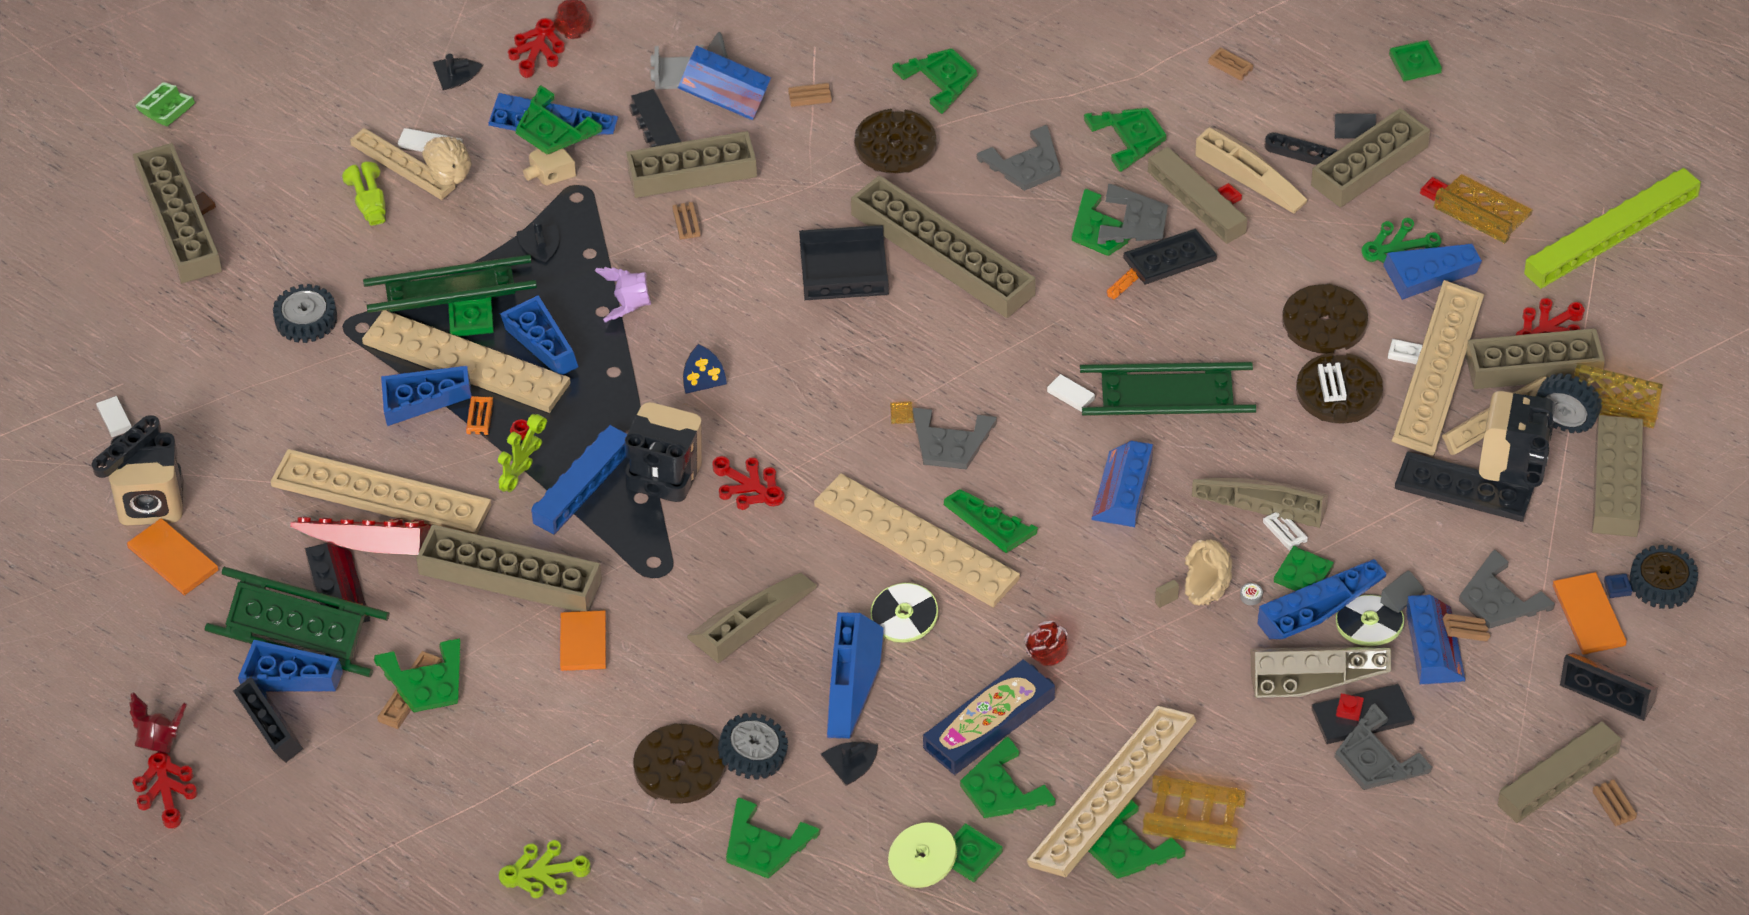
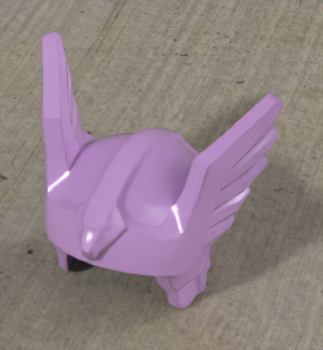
M596 268L595 271L607 281H617L614 295L622 305L613 309L603 319L604 322L617 319L619 316L622 317L639 307L651 305L646 272L630 273L627 270H618L616 268Z

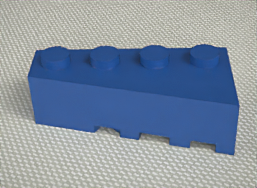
M1473 244L1391 252L1387 254L1383 266L1403 300L1442 285L1444 280L1453 282L1476 274L1482 260Z
M539 295L500 313L505 330L553 372L563 375L578 368L572 348Z
M467 366L381 376L383 409L387 426L469 399L472 396Z
M253 640L238 680L241 685L249 677H252L265 692L336 691L343 670L339 658Z

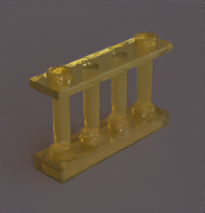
M1153 775L1152 792L1158 793L1154 812H1145L1143 819L1144 834L1167 838L1172 837L1173 839L1236 849L1238 828L1232 827L1236 807L1244 808L1246 790ZM1167 795L1181 797L1177 817L1163 815ZM1190 799L1204 801L1200 821L1186 819ZM1213 803L1227 805L1223 825L1209 823Z

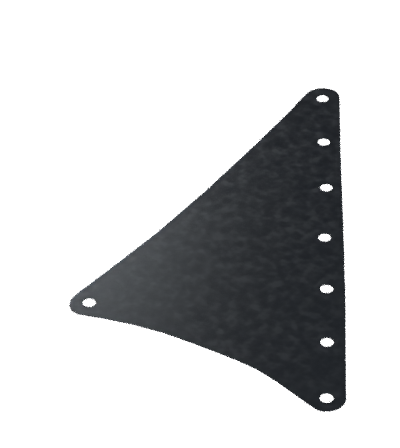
M571 185L564 188L534 219H540L542 226L557 224L560 242L554 256L547 263L540 262L531 257V263L511 266L514 283L536 280L537 288L515 291V294L491 297L494 333L457 336L552 371L505 330L500 313L539 295L572 348L578 368L563 374L570 378V385L550 413L471 384L472 396L493 397L489 434L484 435V432H480V435L496 446L501 452L505 451L512 455V445L507 443V439L511 434L510 428L516 420L523 419L528 421L532 414H539L547 419L545 429L539 434H534V436L542 440V444L538 450L528 456L532 459V465L528 470H525L529 476L546 490L552 488L557 483L559 477L570 469L572 463L583 455L585 449L592 445L598 438V435L605 431L609 425L623 432L630 430L641 408L623 319L619 316L617 319L604 322L603 319L606 316L599 317L595 313L599 307L608 308L610 313L613 309L620 307L614 295L615 282L607 281L595 271L596 268H611L595 195L590 188L583 185ZM574 193H580L583 195V200L572 202L570 196ZM533 221L523 230L534 228ZM516 235L475 262L528 254L521 248ZM587 249H593L597 254L594 258L587 259L583 256V252ZM449 303L392 311L394 314L451 334ZM366 311L353 315L344 321L342 328L347 337L398 373L404 374L432 370L363 344L362 338L367 332L359 333L355 330V327L360 323H366L370 329L382 311L371 313ZM611 367H617L621 373L617 377H609L607 370ZM471 398L446 407L467 423ZM476 402L473 419V425L475 426L480 402ZM487 402L484 404L481 426H484ZM626 457L580 506L574 515L608 544L638 574L648 578H661L672 571L673 557L660 498L647 495L648 500L643 504H638L634 501V496L638 492L631 491L626 486L625 471L630 461ZM651 557H657L661 560V564L656 568L648 567L646 562Z

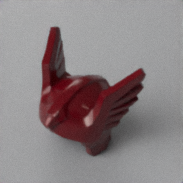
M131 693V702L129 703L131 710L129 713L132 716L133 726L137 729L135 747L170 753L187 704H182L171 721L162 713L148 715L147 704L135 693Z

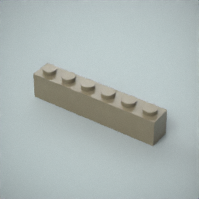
M1166 147L1148 157V173L1226 244L1246 233L1247 218L1245 214L1239 212L1229 200H1226L1216 188L1208 184L1204 177L1198 175L1177 153Z
M1600 722L1595 727H1589L1582 736L1573 738L1566 747L1556 750L1550 758L1538 762L1534 769L1528 773L1521 774L1511 785H1505L1499 792L1498 806L1511 819L1519 823L1618 754L1621 738L1603 722Z

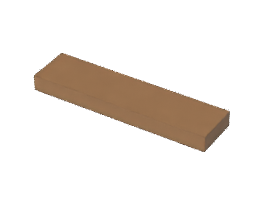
M422 651L410 669L442 663V658ZM397 689L377 718L378 722L399 729L411 709L398 694Z

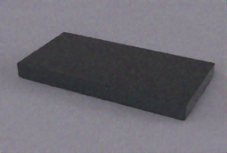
M1195 228L1124 252L1123 259L1136 272V275L1143 284L1146 285L1216 261L1217 254Z
M1399 684L1353 694V696L1364 698L1359 721L1361 718L1363 719L1374 703L1388 717L1387 723L1372 733L1414 724V717ZM1340 698L1315 703L1311 707L1326 745L1344 741L1359 724V721L1336 717Z

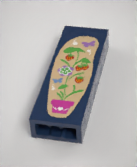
M1024 659L924 733L923 749L955 776L1055 699V685L1053 681L1039 673L1034 665L1029 664Z

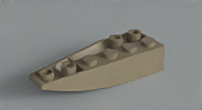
M1244 478L1194 479L1192 484V497L1267 516L1279 513L1277 518L1282 517L1284 520L1289 519L1307 526L1320 528L1327 509L1328 494L1283 483Z
M802 573L784 579L761 592L720 610L687 635V638L719 664L816 589V584Z
M1301 647L1250 649L1251 677L1255 698L1300 697L1391 672V648Z

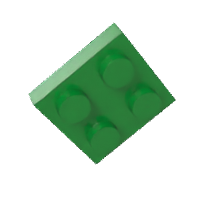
M1428 40L1389 48V55L1403 82L1442 73V66Z
M491 297L449 303L450 333L454 336L494 333Z
M1293 546L1275 574L1274 583L1294 591L1300 590L1326 579L1334 567V562Z
M965 823L953 836L957 846V856L952 869L974 883L1003 853V847Z

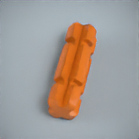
M1132 268L1129 269L1126 274L1107 289V296L1112 300L1116 299L1133 284L1132 282L1139 278Z

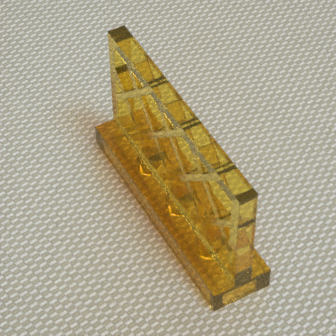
M1462 174L1445 189L1440 188L1437 191L1433 207L1503 243L1509 240L1510 234L1532 215L1533 209ZM1464 183L1469 187H1460V184ZM1463 193H1472L1473 196L1464 197ZM1477 193H1484L1487 196H1478ZM1481 202H1490L1491 205H1481ZM1495 202H1502L1505 205H1496ZM1499 211H1508L1509 214H1499ZM1513 211H1520L1523 214H1514Z
M1577 363L1574 378L1577 376L1580 378V382L1583 380L1587 381V386H1590V383L1595 381L1601 386L1596 389L1594 388L1593 391H1597L1599 393L1598 398L1602 400V408L1599 415L1643 419V426L1654 429L1659 414L1663 384ZM1580 372L1589 374L1591 377L1585 379ZM1602 379H1610L1612 383L1606 384ZM1624 384H1631L1634 388L1628 390ZM1618 387L1622 392L1616 394L1612 388ZM1645 389L1656 390L1657 392L1650 395ZM1639 392L1643 398L1637 399L1633 394Z

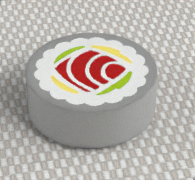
M1247 583L1241 587L1240 599L1243 603L1257 605L1261 602L1263 590L1258 584Z

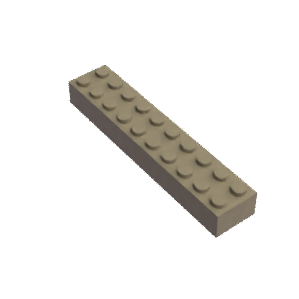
M880 175L851 197L852 216L867 226L883 225V236L1005 318L1010 317L1035 296V277Z

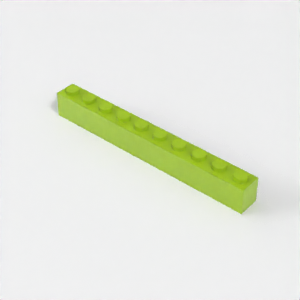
M1685 168L1671 173L1667 178L1657 181L1650 188L1640 191L1638 195L1625 200L1615 208L1609 209L1602 216L1594 218L1590 223L1577 228L1573 233L1563 236L1559 241L1546 246L1537 254L1529 256L1525 262L1524 275L1540 289L1544 288L1698 197L1701 182Z

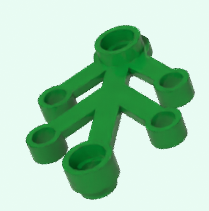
M1404 218L1401 222V228L1391 243L1382 245L1385 238L1391 235L1394 229V225L1391 222L1385 221L1382 223L1380 233L1375 240L1363 245L1361 254L1368 262L1379 260L1384 263L1387 256L1386 253L1406 251L1425 247L1426 249L1440 247L1441 237L1437 233L1432 232L1428 233L1425 238L1402 241L1414 227V221L1411 218ZM1404 223H1409L1411 226L1406 227ZM1384 227H1389L1391 230L1387 231ZM1369 249H1373L1376 252L1372 253L1369 251Z

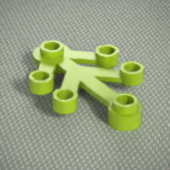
M532 414L527 421L529 430L521 446V435L512 432L508 436L507 443L512 445V455L503 451L498 457V463L503 466V474L498 481L501 491L512 492L518 484V476L532 465V459L528 456L538 450L542 444V440L534 436V434H539L545 429L547 424L545 417L539 414Z
M552 840L547 844V851L531 868L524 869L530 860L538 857L537 846L535 844H527L524 847V854L514 865H507L499 871V881L507 888L519 886L529 892L533 898L543 896L544 889L541 883L553 889L555 894L562 895L567 891V882L562 878L554 879L549 875L572 872L576 877H585L590 873V862L584 856H577L572 862L548 865L562 851L560 842ZM533 877L540 882L531 883L525 878Z

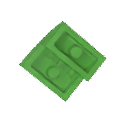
M163 82L135 106L136 109L155 122L169 126L194 105L195 101L192 96L179 93L176 86Z

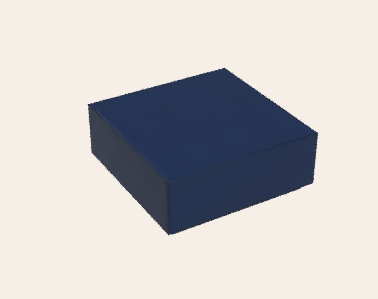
M1627 573L1604 577L1609 598L1632 596V588Z

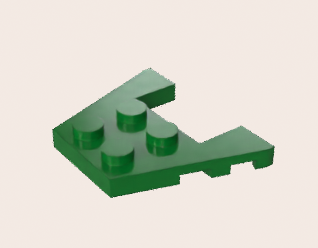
M952 48L928 54L927 58L918 60L913 58L909 59V62L900 65L899 62L892 64V71L902 80L921 71L942 90V92L930 98V105L940 114H943L977 77V70Z
M542 85L538 87L529 108L525 111L516 127V134L547 155L602 132V125L590 117L584 119L574 128L545 109L546 106L554 101L555 94Z
M1148 108L1122 110V113L1111 114L1109 111L1102 112V115L1092 116V113L1084 114V121L1092 132L1112 126L1127 147L1126 150L1111 154V160L1119 172L1124 171L1166 141V133Z
M1085 188L1072 233V241L1110 256L1128 244L1130 239H1124V242L1116 243L1115 240H1106V244H1097L1100 225L1122 228L1123 222L1095 211L1102 201V195Z
M460 638L440 642L439 649L444 663L401 671L394 651L374 655V663L377 667H381L384 671V676L395 685L398 694L413 713L455 705L458 703Z
M1009 737L1003 739L960 780V787L984 819L1012 814L1014 810L1019 809L1034 810L1036 806L1041 805L1051 807L1056 803V799L1045 785L1023 794L1005 771L1002 764L1019 756V750Z
M738 797L726 854V862L769 879L790 861V857L797 851L801 852L806 848V844L810 840H815L820 835L819 828L804 822L799 823L790 839L753 826L749 822L757 811V804Z
M1132 800L1129 801L1088 850L1116 879L1144 871L1145 867L1154 864L1159 866L1165 864L1169 859L1175 857L1180 859L1185 856V850L1172 837L1152 850L1124 823V821L1138 812V805Z

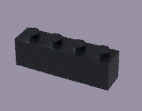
M654 89L631 95L630 113L632 116H636L638 129L643 130L644 140L650 144V148L681 142Z
M249 677L233 690L273 752L285 763L304 749L265 690L252 677Z

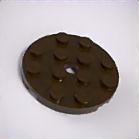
M892 109L875 112L861 121L855 131L854 148L859 159L875 171L909 173L926 164L933 156L936 149V132L930 121L914 111L905 109L904 112H892Z
M1333 284L1312 285L1296 291L1289 297L1283 308L1282 325L1288 333L1287 336L1301 348L1316 353H1334V350L1350 349L1364 337L1368 325V312L1362 300L1352 291ZM1327 315H1328V318H1329V319L1326 320V321L1320 319L1321 317H1326Z
M1327 353L1311 359L1301 368L1297 377L1296 394L1302 407L1319 420L1339 424L1352 423L1370 416L1378 408L1383 397V380L1378 370L1370 362L1359 356L1346 353V356ZM1329 363H1331V366H1335V363H1340L1347 395L1346 400L1324 402L1318 364L1326 367ZM1333 372L1335 385L1339 387L1336 372ZM1324 373L1329 396H1333L1328 373Z
M674 723L654 730L639 743L634 753L633 767L637 783L652 798L669 800L672 804L690 803L706 797L718 787L726 770L722 759L719 758V740L708 730L692 724ZM676 759L686 762L683 766L674 765Z

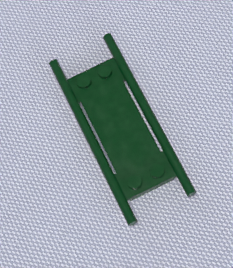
M523 255L363 279L364 287L385 284L387 302L367 304V313L384 310L392 312L515 294V291L537 288L536 280L514 283L511 270L513 265L531 263V256Z
M1253 362L1080 365V373H1101L1103 407H1082V416L1256 413V404L1234 405L1231 371L1253 370ZM1182 371H1205V373H1182V374H1128V373H1127V372H1182Z
M225 566L222 568L221 574L223 576L238 579L240 582L237 583L225 624L227 625L226 628L206 623V632L252 644L253 640L307 651L252 635L253 633L323 652L325 656L339 658L342 670L369 678L372 676L373 669L353 664L351 661L365 615L388 621L389 612ZM266 587H267V588H270V589L277 590V591L285 592V593H288V594H292V595H295V596H299V597H302V598H306V599H310V600H313V601H317V602H320V603H324V604H328V605H331V606H335V607H338L339 609L327 607V606H324V605H320V604H317V603L309 602V601L302 600V599H299V598H295V597H292V596H288V595H284V594L277 593V592H274V591L266 590Z

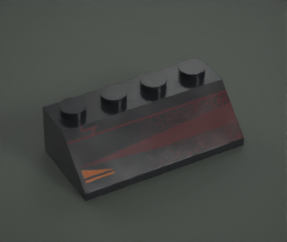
M328 543L305 548L315 592L366 606L350 551ZM318 602L320 605L339 609L338 607ZM365 615L363 623L369 622L370 617Z
M1570 653L1564 657L1560 686L1645 721L1656 701L1657 687L1635 679L1628 674L1611 669L1606 665L1594 662L1585 656Z

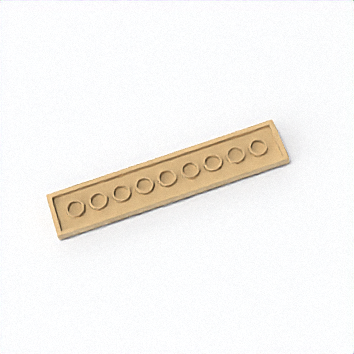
M1445 280L1443 281L1391 442L1430 456L1434 455L1467 351V343L1471 338L1484 294Z
M386 310L382 311L362 338L364 345L432 370L467 366L471 384L548 413L551 412L570 385L569 377Z
M290 449L287 450L271 479V486L407 521L424 520V524H431V526L433 524L476 535L491 507V499Z
M840 474L814 500L815 507L993 608L1020 579V573L843 474Z
M1157 706L1027 859L1029 867L1067 877L1196 723L1195 716Z

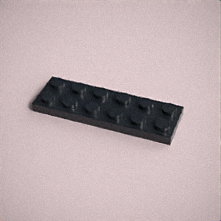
M1406 452L1394 489L1524 522L1535 487L1487 480L1481 477L1477 469Z

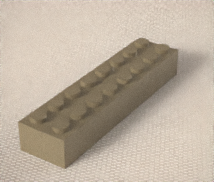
M173 143L133 154L137 175L181 284L222 272L218 252Z
M433 524L416 557L419 575L577 612L589 610L602 581L600 563Z

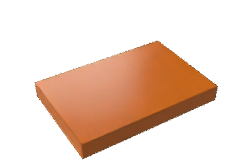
M606 611L560 612V670L606 669Z

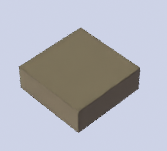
M1175 580L1156 588L1155 603L1159 608L1178 599L1179 584Z

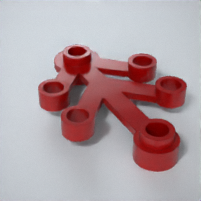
M549 18L538 20L535 28L530 31L516 34L514 36V43L518 47H512L508 50V58L512 61L518 60L520 54L531 50L528 58L522 60L518 65L519 73L524 78H530L535 73V61L540 51L546 57L547 65L549 67H556L559 64V59L553 52L559 54L565 50L564 42L555 35V24ZM537 36L535 40L526 42L527 39ZM546 37L552 43L553 52L544 42Z
M1543 298L1539 303L1541 311L1539 326L1532 330V321L1535 320L1536 310L1527 307L1523 310V330L1518 331L1516 336L1580 330V327L1576 324H1571L1567 328L1557 326L1567 320L1575 322L1582 320L1585 309L1581 303L1573 302L1568 306L1567 311L1548 321L1553 303L1550 299Z
M719 456L713 460V472L716 475H726L742 484L734 486L722 485L719 488V497L721 499L728 500L733 494L748 492L759 494L753 496L739 495L736 498V506L740 510L747 509L750 504L765 503L768 506H778L784 502V492L780 487L776 486V470L774 468L768 467L763 470V479L767 482L768 486L766 488L760 484L758 475L759 462L756 458H748L745 462L750 478L731 468L727 457Z
M157 752L149 757V768L142 776H138L133 780L134 790L136 792H144L148 787L147 784L156 774L158 780L146 794L138 796L136 802L140 810H148L152 805V801L161 792L165 808L162 813V821L165 827L173 829L181 824L182 819L179 810L174 808L170 789L184 795V798L188 800L194 799L197 796V789L194 784L184 785L167 777L166 772L168 771L179 776L184 782L190 781L193 778V771L190 766L180 767L171 763V758L167 753Z

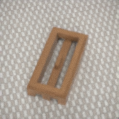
M1221 47L1208 59V64L1240 81L1244 79V76L1248 75V71L1251 72L1253 70V64Z
M829 83L788 88L791 107L831 102Z
M689 202L688 206H685V203L680 204L681 207L672 205L679 239L700 237L693 202ZM688 211H690L693 222V227L695 231L693 233L691 232L688 220ZM682 212L687 234H683L678 213Z
M1445 614L1442 618L1448 636L1486 642L1491 637L1490 633H1486L1488 628L1484 626L1486 623L1485 619Z
M1614 779L1609 784L1605 782L1601 784V787H1593L1592 792L1615 827L1636 819L1637 813ZM1604 792L1606 793V795H1607L1608 798L1610 799L1611 804H1612V806L1614 807V809L1617 810V812H1618L1619 815L1621 816V819H1619V817L1617 816V814L1615 813V811L1613 810V808L1611 807V805L1609 804V802L1607 801V799H1606L1605 796L1603 795Z

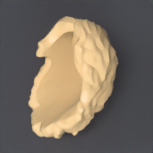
M434 137L426 143L422 151L423 158L429 167L433 180L442 185H452L453 183L457 185L469 173L471 159L465 145L455 137Z
M1212 539L1206 541L1198 540L1193 544L1188 555L1185 557V565L1189 567L1186 577L1185 594L1189 596V601L1194 605H1210L1211 601H1218L1225 593V589L1229 587L1230 580L1232 579V559L1230 553L1227 552L1226 548L1219 541L1217 542Z

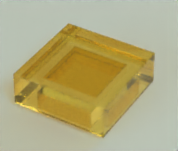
M912 402L890 403L891 424L913 423Z

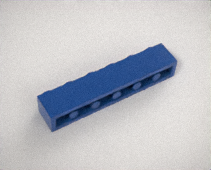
M611 425L605 431H602L596 441L585 449L583 455L572 463L570 469L559 477L557 483L546 491L544 497L533 505L531 509L533 524L555 535L626 458L625 437L627 434Z

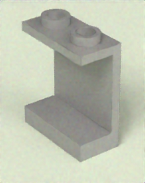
M655 46V55H651V67H654V69H651V81H655V89H678L691 57L660 58L659 46Z

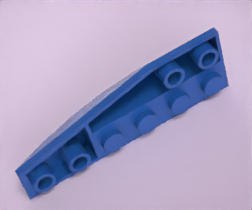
M498 93L488 126L516 131V127L525 111L529 108L532 99ZM553 103L545 107V109L574 128L584 119L590 117L602 125V132L596 135L613 134L618 121V116Z
M1375 559L1259 606L1258 625L1269 639H1285L1323 623L1384 579L1387 573Z
M837 612L827 738H851L881 666L884 627L861 613Z

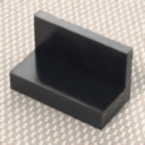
M1333 114L1334 138L1356 139L1376 125V114Z

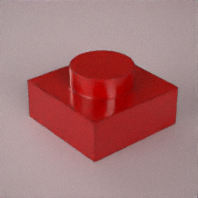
M1341 693L1336 717L1359 721L1364 698Z

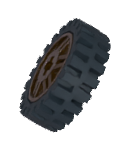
M1659 545L1658 549L1655 546H1650L1649 551L1646 548L1643 549L1641 553L1636 555L1631 566L1629 582L1633 593L1636 592L1635 596L1638 599L1642 597V602L1645 604L1650 601V606L1652 607L1659 604L1660 609H1664L1665 605L1672 609L1675 604L1677 607L1682 606L1683 602L1686 604L1693 597L1698 582V567L1694 565L1695 561L1693 558L1689 559V554L1686 552L1681 554L1682 550L1679 548L1673 551V546L1669 545L1667 549H1664V545Z

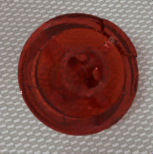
M565 0L561 2L553 18V25L556 31L564 34V38L567 39L581 38V34L591 30L593 23L590 11L580 0Z
M1055 621L1039 623L1038 626L1040 628L1036 629L1032 634L1028 632L1024 638L1026 653L1043 666L1056 665L1064 660L1069 652L1067 631L1065 628L1057 625Z

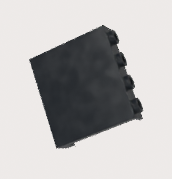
M883 225L799 230L804 301L889 295Z

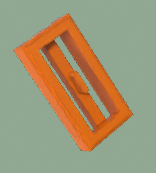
M471 396L466 427L467 434H471V432H475L480 435V432H484V435L489 434L493 397ZM476 402H480L475 426L473 425ZM487 402L484 426H481L484 404Z

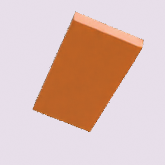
M162 518L127 542V546L132 552L184 596L219 571L218 566Z
M1596 572L1553 581L1552 586L1582 655L1626 646V638Z

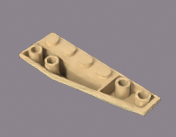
M1209 127L1196 139V157L1295 214L1307 203V199L1254 149L1227 133Z

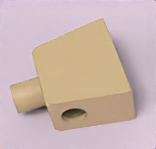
M564 148L548 155L536 149L529 155L530 167L523 170V174L528 181L538 177L543 185H550L576 176L575 162Z

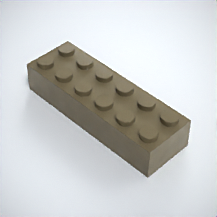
M1399 108L1313 167L1311 186L1341 208L1428 148L1430 129Z
M748 131L626 152L627 168L635 198L757 177L756 158Z
M1596 328L1468 340L1466 360L1474 389L1527 385L1542 376L1550 378L1551 375L1555 374L1557 376L1560 373H1563L1564 377L1566 374H1570L1573 379L1577 376L1580 378L1579 380L1602 378L1605 363Z
M1598 416L1595 444L1592 533L1637 537L1640 523L1643 419Z

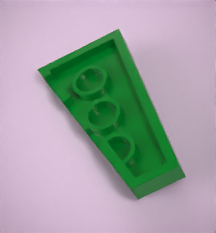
M961 489L944 498L943 505L1005 553H1008L1037 534L1038 527L1032 524L1027 526L1021 523L1022 519L1016 516L1011 518L1003 514L1002 510L995 506L988 507L984 505L983 500Z

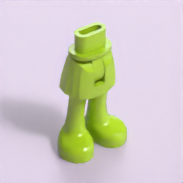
M368 161L361 164V171L369 189L365 191L358 166L351 165L343 172L342 179L346 185L355 187L357 194L355 203L358 209L369 222V225L374 226L384 223L385 197L375 181L380 176L379 166L374 162Z

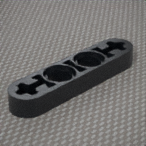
M1269 133L1265 137L1264 147L1268 152L1318 165L1338 151L1337 149L1279 133ZM1290 146H1296V147H1298L1299 149H1298V150H1290L1288 147H1290ZM1314 151L1317 152L1318 155L1311 156L1308 153Z
M154 415L143 417L95 457L92 461L94 475L99 478L108 477L161 432L158 417ZM132 437H140L138 442H129V439ZM117 450L124 451L121 456L113 455Z

